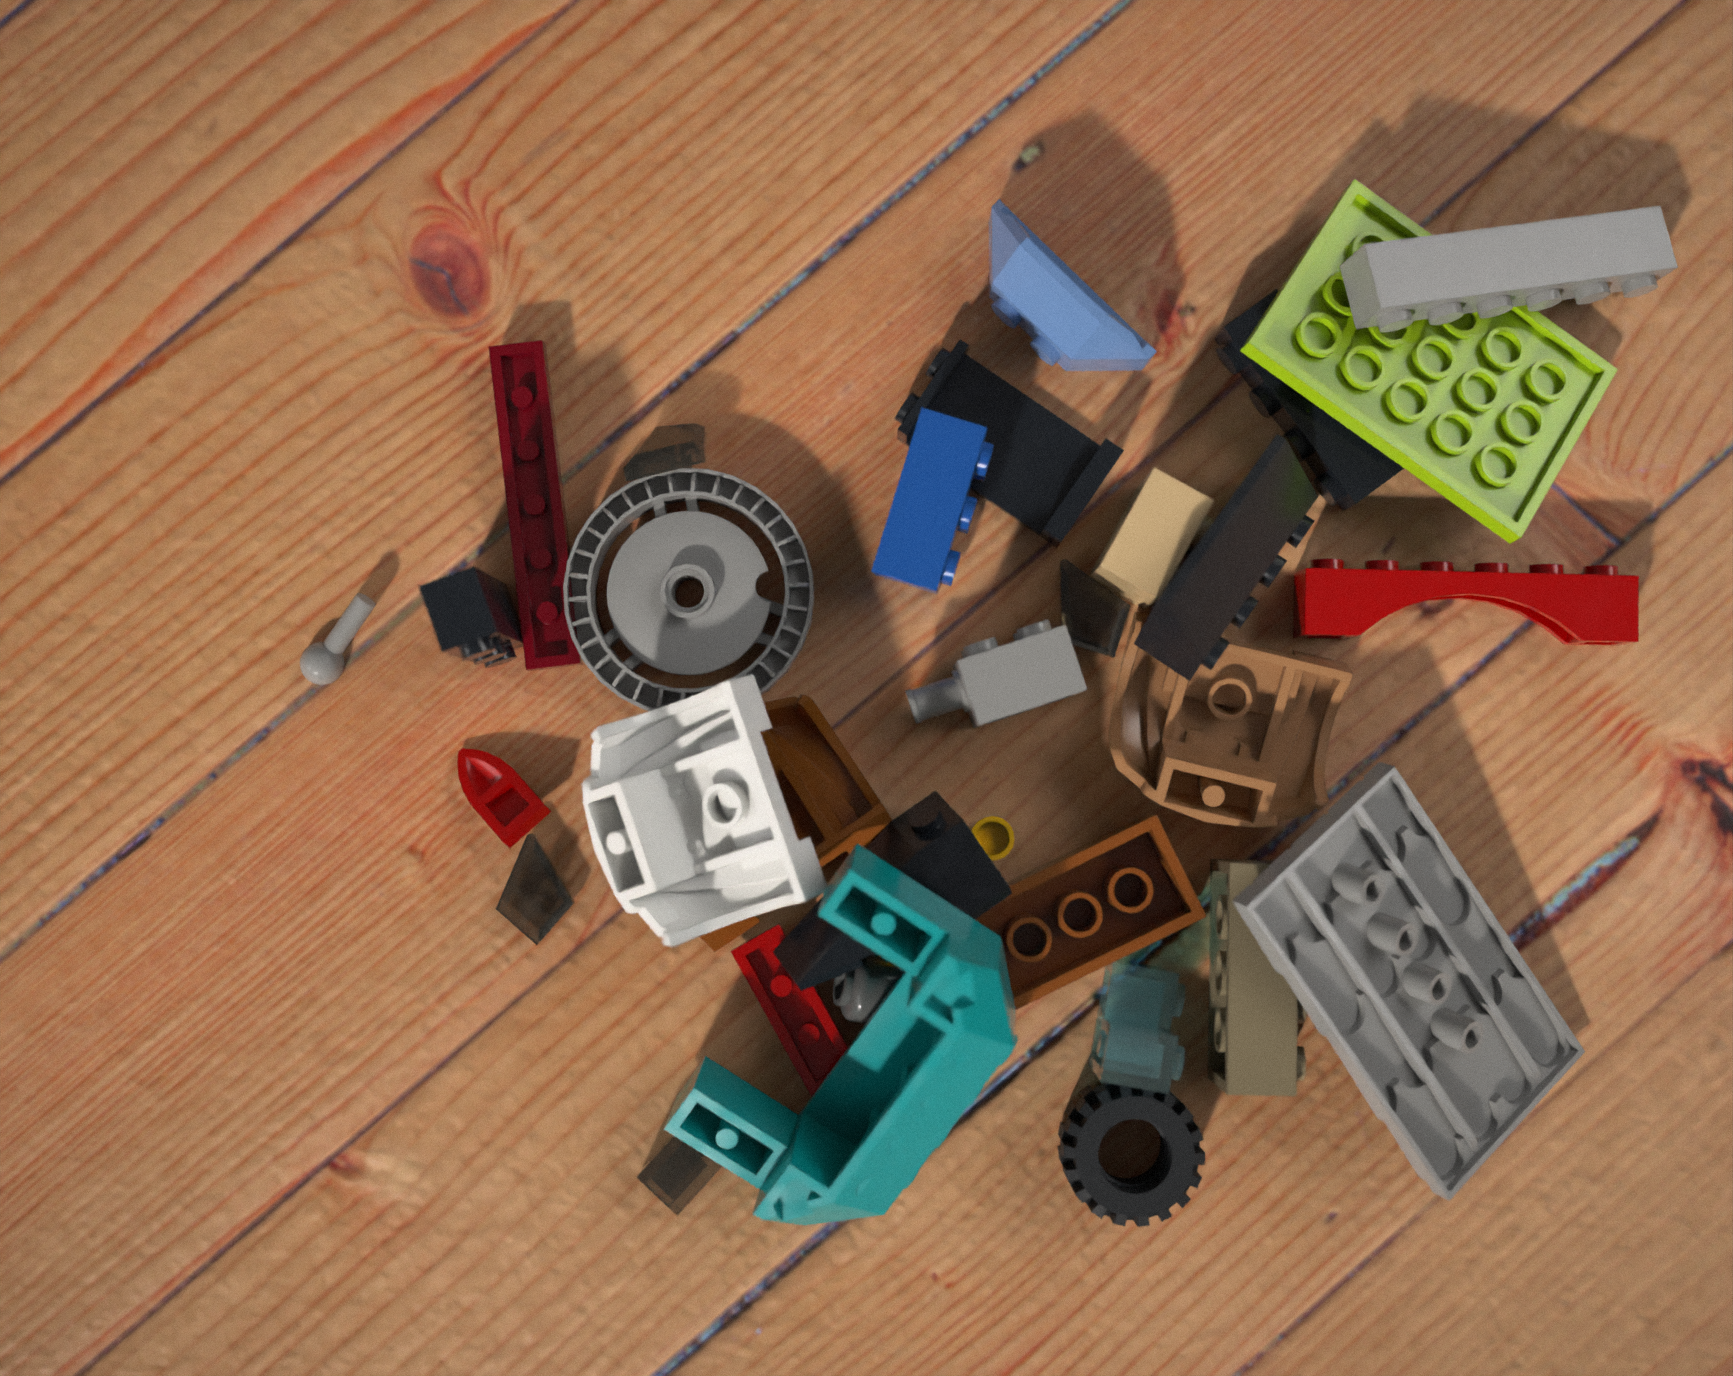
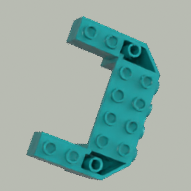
M856 844L826 886L818 915L891 961L905 972L799 1115L705 1056L676 1096L664 1128L667 1132L758 1188L759 1192L753 1214L761 1220L812 1225L884 1215L901 1192L913 1182L921 1166L935 1148H938L944 1142L952 1126L966 1108L974 1103L993 1073L1009 1058L1018 1041V1036L1015 1034L1016 1009L1001 937L859 844Z

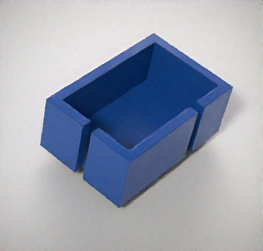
M921 408L873 563L872 573L876 576L938 594L941 584L952 585L961 552L952 550L953 542L957 531L965 534L969 531L977 505V498L968 496L973 479L984 482L993 453L994 444L985 442L987 427Z

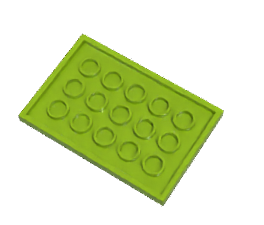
M1354 179L1340 195L1240 351L1511 544L1522 538L1618 369L1540 312L1528 311L1527 305L1513 307L1510 311L1491 318H1479L1478 312L1467 313L1455 321L1441 325H1430L1428 319L1417 320L1405 328L1392 332H1380L1378 326L1356 329L1340 266L1364 244L1429 236L1432 234Z

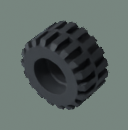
M1123 1074V1079L1114 1080L1112 1076L1101 1078V1085L1093 1089L1090 1085L1086 1086L1080 1091L1083 1097L1076 1104L1071 1101L1065 1110L1068 1117L1065 1123L1060 1122L1058 1135L1061 1141L1060 1145L1057 1146L1059 1159L1063 1166L1062 1170L1081 1203L1085 1202L1090 1211L1101 1219L1106 1215L1110 1217L1113 1224L1125 1226L1127 1220H1134L1137 1227L1150 1226L1149 1218L1157 1215L1162 1222L1172 1217L1169 1208L1178 1203L1183 1209L1191 1200L1186 1194L1190 1186L1198 1189L1202 1179L1201 1175L1197 1172L1198 1165H1205V1152L1200 1147V1141H1203L1201 1130L1195 1124L1194 1116L1170 1090H1166L1158 1082L1147 1077L1145 1080H1141L1132 1074ZM1129 1119H1140L1150 1122L1158 1130L1161 1140L1159 1155L1155 1163L1143 1174L1132 1178H1119L1106 1173L1100 1165L1098 1151L1107 1131L1117 1123Z

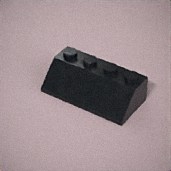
M1278 434L1274 437L1160 595L1134 642L1136 646L1188 681L1192 679L1201 664L1212 670L1230 644L1229 641L1221 637L1230 623L1239 629L1242 627L1259 602L1250 594L1258 583L1269 588L1287 562L1286 559L1278 554L1286 543L1297 548L1315 522L1306 514L1318 496L1285 438Z

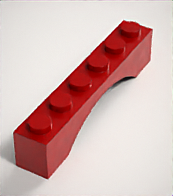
M1313 559L1310 560V568H1304L1294 573L1293 638L1350 639L1360 636L1382 618L1406 606L1424 601L1460 599L1485 602L1516 612L1543 627L1563 645L1620 646L1639 642V575H1618V566L1615 565L1584 566L1583 574H1563L1564 565L1533 564L1529 565V573L1509 572L1508 563L1499 562L1474 564V572L1454 571V563L1448 561L1421 562L1420 570H1399V561L1369 560L1365 561V569H1344V560Z

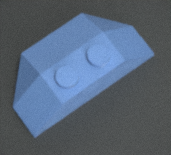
M999 199L991 207L988 222L989 297L994 301L991 308L995 314L1011 328L1019 325L1033 339L1030 342V346L1034 352L1050 366L1057 362L1065 371H1142L1150 363L1157 351Z

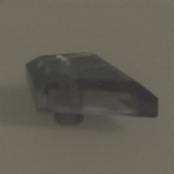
M690 423L654 428L624 466L625 480L631 481L680 468H692V465L706 462L705 426Z
M1063 559L1059 564L1061 626L1066 625L1073 646L1114 658L1130 605L1071 562Z
M528 834L496 910L536 945H539L575 902L535 834Z

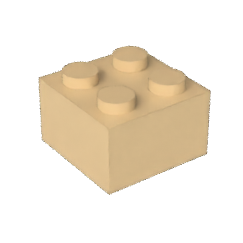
M1154 467L1136 489L1087 579L1145 610L1157 602L1160 595L1182 565L1179 563L1184 554H1191L1214 522L1213 518L1206 515L1214 500Z

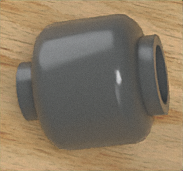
M878 953L870 955L863 967L834 979L833 1002L841 1007V1012L847 1021L866 1024L905 971Z

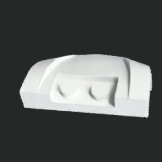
M754 674L728 680L675 703L601 725L591 734V738L594 740L591 753V775L584 779L582 792L594 851L616 898L625 911L631 914L638 913L657 936L662 937V944L665 946L675 947L735 922L774 909L805 902L824 893L827 886L811 838L797 839L760 732L771 729L772 726Z

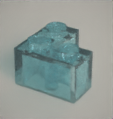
M1117 960L1105 966L1088 1064L1101 1082L1169 1094L1171 1079H1180L1184 1066L1185 1048L1184 1046L1177 1045L1179 1036L1170 1030L1172 1016H1181L1185 1001V984L1178 983L1179 973L1169 968L1124 960Z

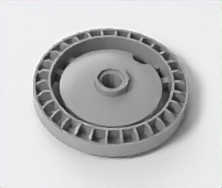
M677 468L654 472L631 481L610 495L590 515L577 535L567 560L563 585L564 612L568 628L583 662L608 689L621 699L646 711L686 699L718 684L694 689L672 688L656 684L634 672L644 662L654 668L672 674L701 675L720 670L734 663L754 643L761 644L767 648L750 667L728 680L754 674L762 696L789 671L801 652L811 627L815 602L813 572L806 547L793 522L779 505L757 487L733 475L699 468ZM686 501L687 511L667 514L666 504ZM698 502H709L727 507L746 517L763 532L772 543L780 559L785 584L784 605L760 597L757 594V580L762 574L768 572V568L753 540L730 521L710 513L700 512ZM654 509L655 519L638 528L624 542L612 563L607 582V604L614 628L607 634H604L597 611L596 591L599 572L605 556L616 538L631 522ZM570 578L572 583L573 597H569ZM687 580H697L704 587V595L700 603L690 608L678 605L676 591L679 585ZM570 602H574L576 617L574 622H572L570 615ZM769 613L781 617L774 636L762 632ZM574 627H577L578 639L576 637ZM620 640L633 653L624 662L612 649Z

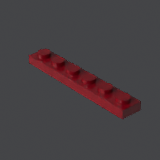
M543 340L489 346L526 670L536 671L584 665L571 638L564 612L563 585L567 560L570 555V545L546 344ZM571 578L569 583V597H573ZM570 602L572 622L576 621L574 602ZM574 627L576 637L578 639L577 627Z

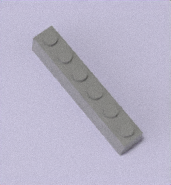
M1661 206L1368 243L1360 247L1340 266L1355 328L1378 326L1380 332L1396 331L1411 325L1413 321L1428 319L1430 325L1446 324L1459 319L1464 314L1478 312L1479 318H1491L1504 314L1513 307L1527 305L1528 311H1540L1553 307L1566 299L1575 298L1578 305L1589 304L1604 299L1610 293L1623 292L1625 298H1633L1657 289V281L1678 268Z

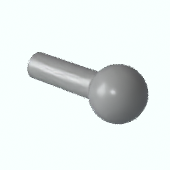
M357 593L325 641L313 643L303 651L300 658V669L307 680L317 685H327L333 683L341 676L345 665L343 652L376 606L371 598L362 593Z

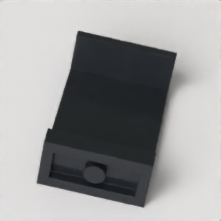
M961 339L951 352L942 348L925 374L932 379L920 397L912 392L895 416V420L901 423L897 431V439L910 447L921 408L987 427L985 442L994 444L993 453L984 482L973 479L970 489L1057 548L1124 450L1108 439H1105L1100 446L967 355L969 345Z

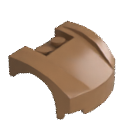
M1134 612L1118 675L1109 726V747L1117 770L1138 786L1145 796L1156 803L1207 823L1251 828L1274 827L1278 821L1306 816L1315 808L1317 810L1324 808L1329 802L1325 787L1326 754L1335 716L1353 676V672L1344 662L1293 650L1292 654L1224 638L1230 644L1212 670L1201 664L1192 679L1188 681L1134 644L1149 616Z

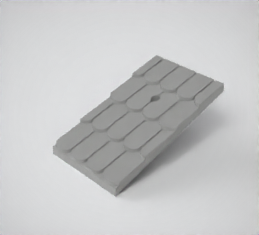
M1378 762L1364 776L1362 781L1359 780L1328 810L1326 815L1323 814L1291 845L1289 850L1286 849L1253 880L1254 883L1252 885H1248L1232 902L1275 971L1285 977L1318 1032L1327 1037L1376 1117L1385 1122L1419 1178L1428 1183L1433 1193L1450 1201L1585 1051L1395 766Z

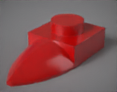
M462 748L458 751V777L463 793L470 805L509 848L515 845L552 812L524 779L501 758L477 749Z

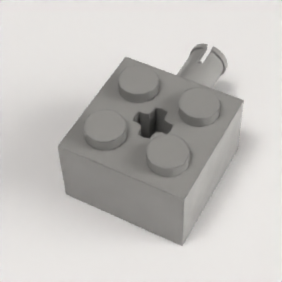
M1044 620L1018 629L1017 633L1013 634L1014 642L998 647L996 638L993 637L964 647V650L961 651L963 658L957 660L951 671L952 677L905 691L916 724L921 723L923 720L963 708L965 713L968 712L974 729L1087 690L1066 625L1052 629L1049 620Z

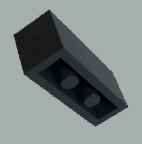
M472 566L418 586L443 653L462 658V661L474 662V665L484 663L485 668L495 667L517 658L514 650L523 647L521 624L505 583Z

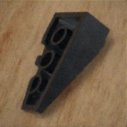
M936 790L892 820L866 848L974 920L1012 894L1010 886L964 820ZM822 898L773 951L776 958L801 991L861 968L865 965L868 956L877 953L819 916L818 912Z

